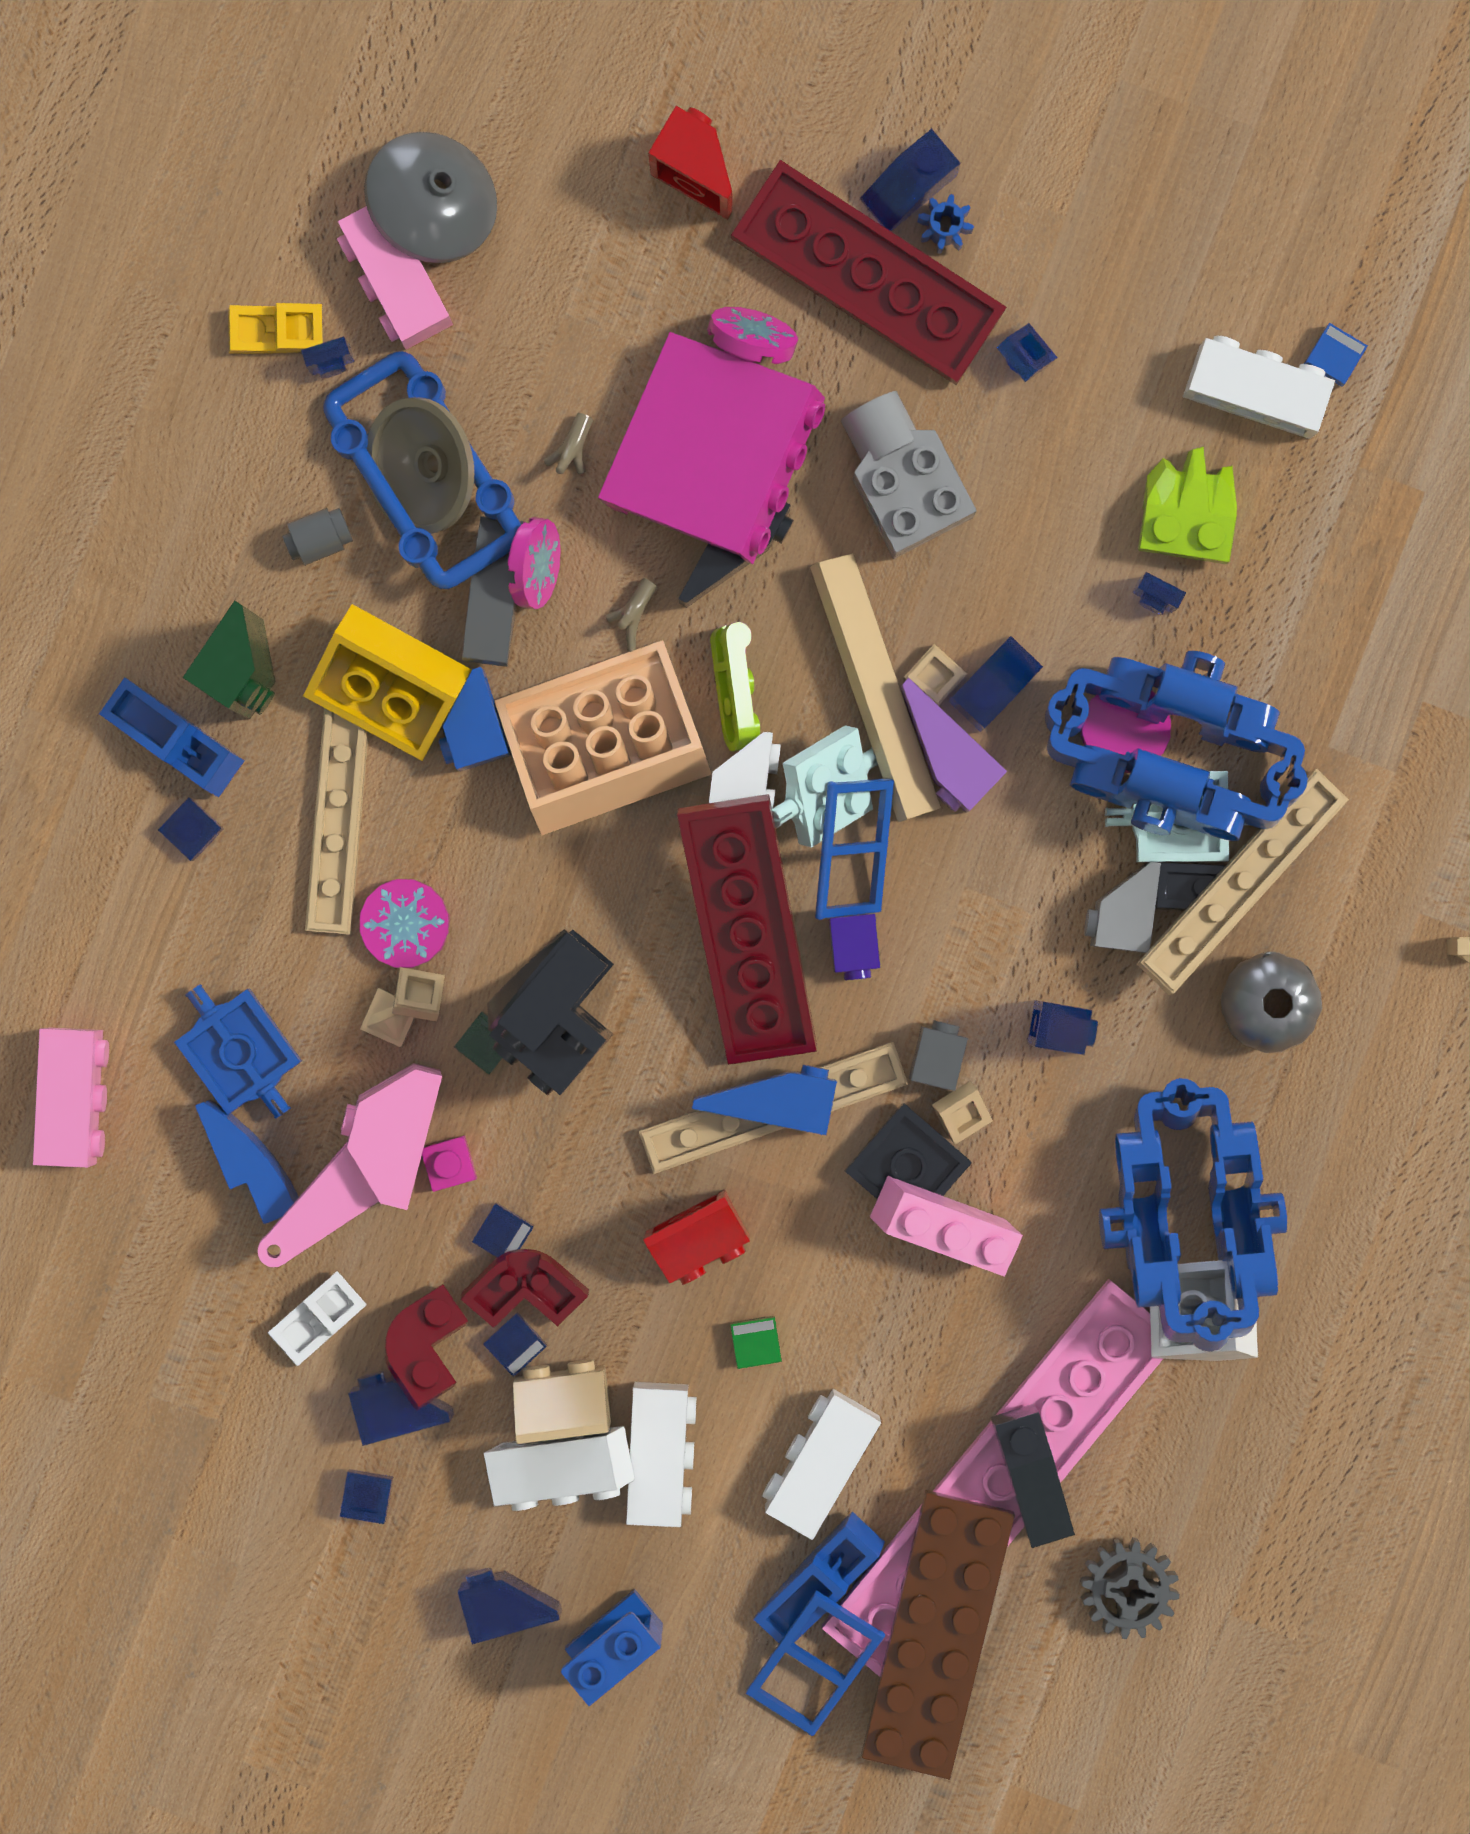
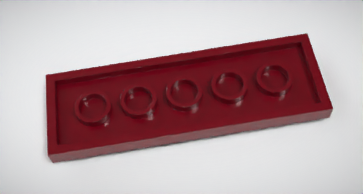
M779 160L731 234L733 241L955 385L958 384L1007 308L782 160Z
M769 794L678 808L677 817L728 1065L817 1052L815 1030Z

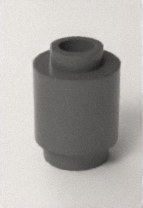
M325 508L287 524L290 533L282 536L292 560L301 558L305 566L345 550L343 545L353 542L340 508L332 511Z

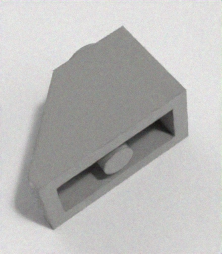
M1145 863L1098 899L1095 904V910H1087L1084 935L1091 937L1090 946L1147 953L1151 944L1161 863Z

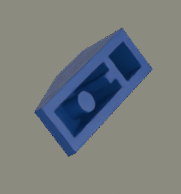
M802 1065L801 1073L789 1071L694 1097L692 1109L827 1135L837 1081L828 1078V1069Z

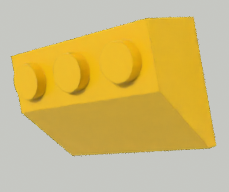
M352 604L335 630L303 697L423 761L472 669Z

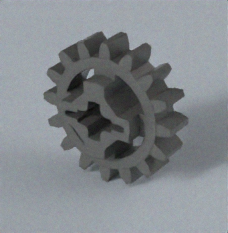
M1132 1537L1129 1548H1124L1118 1538L1113 1539V1551L1108 1553L1106 1549L1100 1546L1097 1548L1101 1560L1098 1563L1092 1560L1086 1561L1085 1564L1092 1572V1575L1080 1577V1583L1083 1587L1090 1589V1592L1082 1595L1081 1599L1084 1605H1095L1089 1612L1093 1622L1104 1617L1102 1625L1104 1632L1109 1634L1117 1626L1119 1627L1122 1639L1128 1638L1130 1629H1136L1140 1637L1145 1638V1626L1152 1624L1154 1628L1161 1630L1163 1627L1158 1619L1159 1616L1164 1614L1173 1617L1174 1611L1167 1603L1168 1600L1179 1599L1180 1594L1176 1589L1169 1587V1585L1178 1581L1179 1578L1175 1571H1164L1171 1563L1166 1554L1155 1559L1157 1548L1154 1544L1150 1543L1144 1550H1141L1139 1540ZM1122 1561L1121 1566L1112 1573H1106L1111 1566ZM1143 1562L1155 1570L1159 1582L1143 1576ZM1134 1579L1139 1590L1133 1589L1130 1592V1597H1125L1120 1587H1127L1129 1581ZM1101 1595L1115 1599L1117 1614L1106 1608L1102 1602ZM1147 1604H1153L1147 1611L1138 1615V1611Z

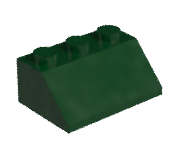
M234 600L182 678L236 713L250 719L255 712L261 715L275 695V692L270 690L275 683L264 620Z

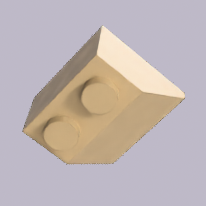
M588 1359L567 1363L568 1370L550 1372L549 1365L532 1366L522 1369L523 1376H516L513 1382L517 1444L608 1433L612 1415L605 1365L595 1366L594 1360Z

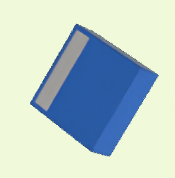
M1329 323L1304 364L1323 369L1326 372L1324 377L1335 380L1336 384L1343 387L1368 345Z

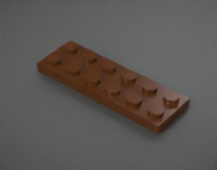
M925 1490L861 1751L863 1759L950 1780L1015 1517L1014 1511Z

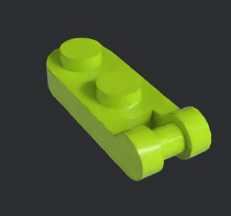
M739 622L715 629L710 637L722 732L726 746L733 752L740 751L760 735V722L758 716L753 713L751 695L754 692V677L752 671L747 668L745 648L751 641V632L747 625Z

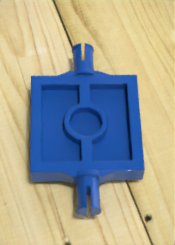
M201 984L195 987L194 991H189L185 996L188 997L201 1017L189 1032L174 1043L224 1112L229 1115L247 1101L258 1098L262 1099L275 1119L290 1110L291 1107L288 1106L275 1086L278 1085L284 1074L300 1064L302 1060L251 989H246L230 1002L217 1006Z

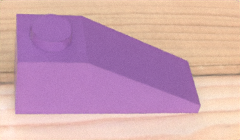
M908 678L901 685L900 690L933 781L940 787L936 795L954 812L961 807L967 813L1007 771Z

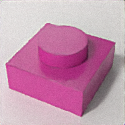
M465 1135L423 1148L422 1157L433 1192L477 1179Z

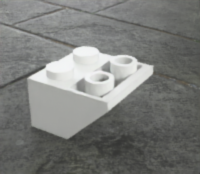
M763 732L713 771L709 803L769 794L773 809L775 790L766 789L768 773L777 774L781 747L780 744H772L773 733Z

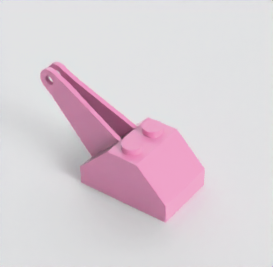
M413 1063L360 1094L356 1106L347 1104L341 1127V1135L348 1136L347 1142L273 1228L261 1239L258 1246V1257L264 1265L279 1267L377 1202L404 1210L408 1209L442 1079L439 1069ZM270 1245H278L281 1252L277 1255H271L268 1252V1247Z

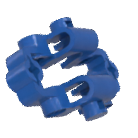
M1187 651L1181 668L1167 663L1163 664L1160 668H1156L1131 659L1113 657L1106 674L1086 668L1078 669L1071 674L1066 688L1059 690L1052 696L1045 713V723L1051 732L1047 742L1048 754L1057 762L1075 767L1070 786L1086 795L1131 809L1133 803L1136 804L1131 824L1153 834L1168 836L1171 833L1173 824H1177L1220 839L1238 841L1244 823L1260 829H1270L1277 825L1285 815L1287 808L1293 805L1303 794L1308 780L1306 771L1301 766L1305 754L1303 743L1293 735L1275 730L1280 711L1266 703L1237 694L1238 686L1220 681L1225 668V662L1216 656L1201 651ZM1195 669L1207 671V676L1195 673ZM1152 687L1158 688L1156 695L1148 702ZM1071 693H1074L1075 697L1071 706L1073 708L1072 717L1066 722L1063 733L1059 734L1062 723L1061 711L1064 706H1067ZM1083 693L1099 695L1102 701L1138 713L1137 718L1159 724V722L1164 723L1169 715L1187 717L1202 725L1199 735H1202L1201 740L1219 746L1227 743L1253 752H1269L1280 756V761L1270 767L1260 783V793L1266 805L1263 806L1251 802L1248 797L1240 793L1214 785V780L1210 779L1209 771L1139 748L1131 753L1126 752L1125 755L1097 746H1081L1069 742L1068 738L1075 736L1081 731L1088 717L1089 704ZM1290 765L1289 771L1286 776V778H1288L1287 786L1290 787V789L1287 791V793H1285L1282 796V798L1279 800L1277 804L1278 798L1281 793V791H1279L1280 783L1277 782V780L1280 778V776H1282L1285 773V771L1288 769ZM1125 770L1131 772L1128 780L1120 786ZM1203 796L1202 803H1201V806H1200V809H1199L1200 800H1201V797ZM1151 805L1163 808L1160 820L1147 816Z
M1179 1078L1168 1083L1163 1091L1151 1092L1141 1097L1134 1116L1136 1132L1116 1134L1115 1149L1120 1182L1118 1194L1120 1207L1099 1209V1227L1103 1249L1125 1248L1127 1266L1132 1273L1137 1308L1159 1306L1162 1330L1169 1340L1178 1343L1192 1342L1195 1347L1202 1351L1213 1352L1221 1349L1229 1338L1243 1337L1252 1331L1259 1317L1257 1297L1277 1295L1278 1276L1272 1234L1287 1232V1211L1282 1192L1260 1193L1263 1173L1256 1128L1253 1121L1232 1123L1229 1100L1221 1089L1215 1087L1199 1088L1195 1082ZM1174 1098H1181L1182 1104L1188 1106L1187 1110L1181 1111L1179 1105L1173 1103ZM1210 1116L1212 1121L1210 1145L1213 1167L1210 1172L1208 1190L1218 1260L1227 1261L1233 1298L1237 1299L1239 1310L1231 1311L1227 1305L1220 1301H1207L1197 1307L1194 1314L1180 1315L1178 1304L1181 1301L1178 1261L1181 1257L1178 1233H1169L1167 1222V1206L1171 1198L1170 1192L1172 1189L1169 1166L1164 1167L1158 1130H1154L1153 1121H1162L1165 1126L1173 1130H1183L1193 1125L1197 1117ZM1247 1173L1243 1186L1234 1190H1225L1227 1184L1225 1174ZM1156 1181L1155 1191L1152 1195L1145 1198H1133L1135 1193L1134 1183ZM1273 1209L1274 1217L1260 1218V1210ZM1122 1223L1123 1230L1111 1231V1224ZM1206 1318H1212L1213 1325L1220 1326L1216 1335L1211 1334L1209 1327H1202Z

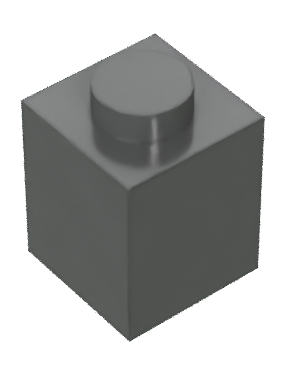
M933 1020L932 1028L921 1026L909 1074L911 1081L955 1091L968 1038L958 1035L959 1026Z

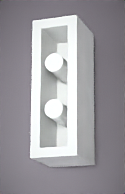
M1214 336L1213 340L1206 338L1202 342L1186 385L1184 398L1311 439L1319 432L1335 380L1324 377L1326 372L1323 369L1308 364H1300L1299 368L1281 363L1283 358L1276 353L1257 350L1256 354L1239 349V342L1224 336Z
M634 1383L630 1459L635 1480L628 1483L626 1525L681 1527L682 1514L691 1515L692 1487H683L684 1469L693 1470L694 1442H686V1424H695L697 1397H688V1384Z
M832 1389L827 1398L823 1395L818 1397L808 1415V1419L813 1421L805 1437L800 1434L796 1435L785 1455V1458L790 1460V1463L782 1476L774 1473L762 1494V1497L767 1499L765 1513L811 1540L814 1539L881 1424L878 1414L835 1389Z
M624 1426L609 1428L608 1433L517 1444L516 1441L506 1442L484 1452L494 1506L511 1504L512 1511L536 1507L539 1505V1500L552 1499L554 1506L570 1504L578 1501L579 1495L593 1494L594 1500L613 1498L620 1495V1488L635 1480Z

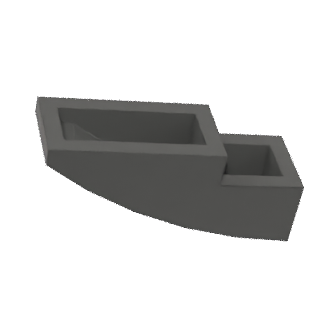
M480 517L475 552L505 534L497 519ZM509 553L471 577L462 661L508 666L517 604L513 601L508 587L509 583H515V572L508 571Z

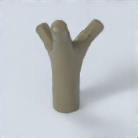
M577 413L563 444L557 451L544 459L545 464L550 466L559 461L556 472L563 474L573 460L577 473L584 474L586 469L582 457V448L593 419L583 413Z
M645 578L641 580L629 601L622 608L606 615L609 623L620 620L618 627L622 630L626 629L627 649L630 652L636 650V633L641 615L658 588L653 582Z

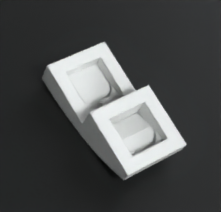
M336 1271L268 1332V1335L296 1366H299L367 1304L339 1272Z

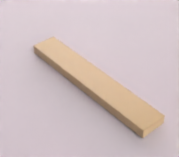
M854 554L814 564L810 568L883 779L894 780L892 806L898 823L940 809L933 783Z
M325 708L323 712L305 931L351 934L369 732Z
M1318 769L1312 770L1307 775L1306 789L1299 799L1287 808L1285 815L1278 824L1270 829L1259 828L1137 962V965L1168 995H1172L1178 990L1349 800Z
M894 1042L819 1067L828 1069V1078L837 1081L831 1112L908 1085ZM697 1110L640 1130L639 1134L653 1174L786 1127Z

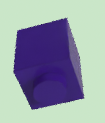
M875 914L829 918L834 972H844V980L871 978L870 969L880 968Z

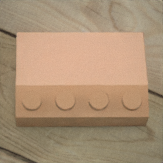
M663 640L494 701L530 810L541 835L712 775Z

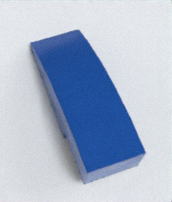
M125 677L99 713V715L162 761L173 766L201 788L217 797H220L245 761Z
M208 1100L195 1105L229 1189L247 1183L263 1224L281 1218L299 1196L275 1156L256 1134L233 1114L227 1115L222 1107L214 1101Z
M851 1512L789 1576L755 1615L753 1620L780 1643L816 1590L837 1602L846 1594L849 1585L879 1558L885 1541L855 1513ZM818 1606L793 1643L827 1611Z

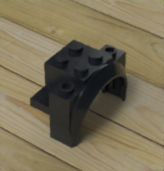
M565 929L561 931L487 1003L488 1031L491 1032L489 1036L496 1041L492 1049L509 1064L514 1065L520 1061L532 1072L527 1078L546 1095L552 1093L553 1090L559 1095L564 1093L614 1035L580 1006L613 967L614 963L576 931L568 932Z

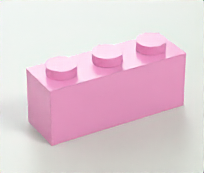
M367 206L338 221L344 235L338 237L337 240L349 263L358 259L365 274L360 276L358 280L369 301L380 300L386 314L379 317V320L391 342L400 338L407 350L453 325L420 260L402 253L380 234L370 218Z
M39 1029L33 1165L88 1168L97 1164V1157L103 1156L105 1133L103 1130H98L99 1112H104L106 1109L107 1088L106 1085H100L101 1067H107L109 1060L108 1040H103V1030Z
M887 1176L870 1215V1218L888 1235L1004 1277L1023 1237L1004 1218Z

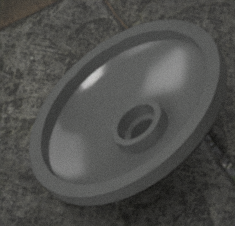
M431 132L404 134L384 145L368 168L364 184V195L368 213L380 234L402 253L425 262L446 263L457 261L476 251L490 234L497 215V195L492 178L479 158L456 140ZM437 179L443 182L446 189L439 188L434 180Z

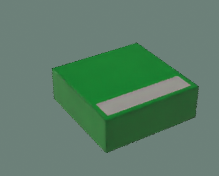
M775 1316L730 1323L737 1369L782 1362Z

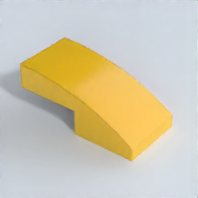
M322 304L229 305V353L273 354L322 351Z

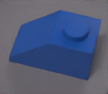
M482 667L472 669L443 724L446 737L439 739L446 764L454 763L456 770L460 772L511 756L489 682Z

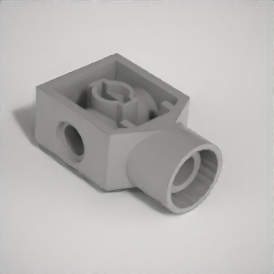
M897 391L889 392L867 402L841 420L861 460L852 480L893 559L973 519L977 510L936 431L916 430Z

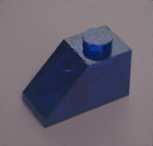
M931 128L888 166L860 197V200L883 227L892 231L956 178L961 163Z
M1010 636L956 692L949 702L982 732L1043 666Z
M1034 1000L1027 1044L1038 1048L1085 1055L1086 1046H1094L1098 1021L1091 1019L1092 1010Z
M383 1371L358 1378L359 1386L353 1387L348 1393L362 1446L448 1423L454 1416L452 1406L438 1398L416 1411L394 1377L385 1378Z
M485 1568L466 1575L467 1581L462 1582L458 1589V1596L472 1645L558 1621L561 1617L562 1607L560 1601L505 1570L493 1574L492 1568Z

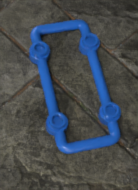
M396 351L332 390L324 400L323 411L333 428L331 432L333 447L341 457L353 460L401 537L399 541L401 556L410 566L420 568L433 586L440 589H450L508 554L513 538L521 523L512 510L514 507V496L509 486L505 482L491 477L470 444L474 461V484L478 489L476 492V503L486 517L498 520L505 534L447 571H443L436 560L438 546L435 539L427 530L416 528L368 452L367 431L359 422L348 420L341 409L347 402L402 369L409 380L407 385L409 398H427L439 403L449 411L444 403L446 390L440 378L432 372L424 371L413 355L404 351Z

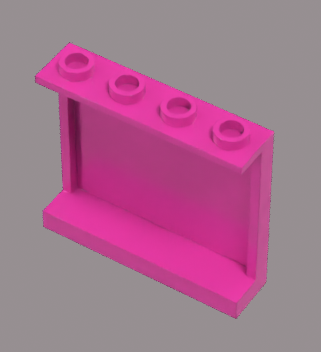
M669 332L598 498L615 511L625 515L630 512L737 554L746 562L754 564L757 554H762L769 543L771 536L769 527L775 513L780 512L786 504L789 495L787 485L793 471L799 470L805 460L807 446L805 444L812 428H817L822 421L825 412V403H823L825 397L813 384Z

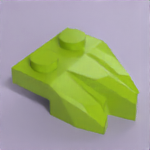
M1204 447L1192 449L1188 452L1182 472L1177 471L1169 460L1162 458L1147 475L1138 551L1228 564L1230 562L1237 516L1233 466L1220 468L1217 475L1207 474Z

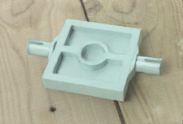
M845 725L783 762L787 783L786 798L784 802L772 809L775 827L778 828L781 824L792 819L800 845L812 848L822 842L828 782L868 780L867 774L869 770L878 765L872 747L866 752H862L858 728ZM870 791L838 793L834 833L873 810Z
M1209 771L1210 779L1214 780V785L1228 789V771ZM1203 796L1201 797V800H1200L1199 809H1200V806H1201V803H1202ZM1133 803L1131 809L1105 808V816L1123 817L1106 818L1105 827L1132 826L1136 837V862L1229 861V840L1220 839L1177 824H1173L1171 833L1168 836L1153 834L1131 824L1136 804ZM1151 805L1147 816L1160 820L1163 808Z

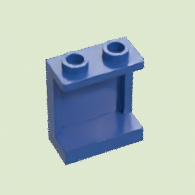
M634 1589L565 1646V1651L572 1659L562 1667V1675L585 1703L591 1706L661 1648L663 1622Z

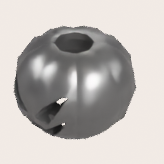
M1264 952L1240 962L1230 973L1221 995L1222 1014L1231 1034L1243 1045L1263 1053H1277L1303 1043L1314 1031L1317 1019L1322 1011V999L1312 971L1302 961L1277 952ZM1271 989H1284L1292 996L1293 1007L1285 1018H1272L1264 1011L1263 998Z

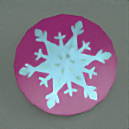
M742 307L716 309L711 315L707 328L708 334L714 335L713 341L720 349L750 362H761L762 356L773 357L772 363L774 364L784 363L791 360L798 343L796 332L786 323L771 315Z
M532 517L529 518L530 523L524 522L517 529L511 543L508 571L515 572V583H509L508 587L515 604L522 608L539 609L547 603L555 588L560 568L561 548L555 524L549 519Z
M395 879L380 885L367 897L360 912V934L365 947L378 961L396 968H414L431 961L443 949L449 933L450 915L444 900L431 886L414 879Z

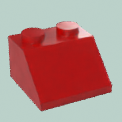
M675 106L648 152L650 175L728 220L732 214V188L716 128L711 126L712 120L703 112L692 107L685 111Z
M723 1190L645 1231L643 1241L668 1282L672 1283L679 1279L682 1285H685L704 1275L706 1271L703 1266L719 1258L722 1264H725L744 1254L746 1250L743 1245L750 1242V1236L726 1190Z

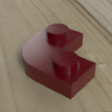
M517 1249L496 1258L462 1291L460 1300L495 1328L525 1298L558 1327L588 1297L589 1289L551 1256L537 1250Z
M443 1284L402 1310L392 1321L385 1339V1361L387 1367L416 1411L453 1388L456 1384L455 1379L433 1347L465 1327L468 1320Z

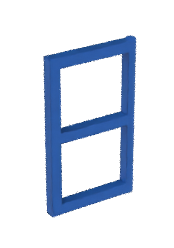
M874 779L828 782L815 912L816 919L822 920L830 917L881 912L894 780ZM880 790L875 841L833 844L838 793ZM874 852L869 902L827 906L832 856Z
M816 1590L749 1685L746 1694L798 1726L809 1735L814 1736L884 1639L885 1633ZM818 1606L871 1639L846 1675H843L793 1643ZM785 1652L837 1685L813 1721L761 1689V1686Z

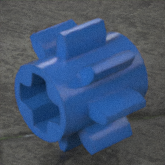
M954 194L949 195L947 202L940 204L933 197L930 198L928 205L931 215L919 214L917 220L919 224L927 226V230L921 236V242H928L931 239L937 244L938 254H941L944 246L950 244L959 251L963 245L962 239L959 236L960 233L972 234L974 228L972 224L964 222V218L970 211V206L967 205L960 208L954 204ZM942 216L951 218L950 224L952 226L949 232L940 231L941 226L939 222Z

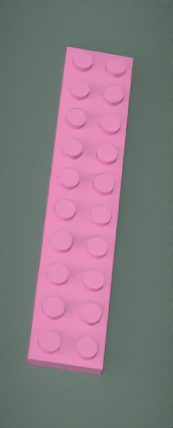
M1108 1279L996 1414L999 1415L1031 1404L1035 1405L1043 1423L1060 1483L1163 1360L1162 1358L1151 1357L1150 1313L1143 1307L1137 1308L1136 1301ZM990 1421L935 1487L933 1492L1014 1511L1015 1517L1008 1541L1009 1546L1024 1528V1523L992 1421ZM922 1504L882 1551L879 1558L872 1563L839 1603L840 1606L885 1633L884 1639L865 1664L879 1677ZM831 1614L822 1624V1629L856 1658H858L871 1640Z

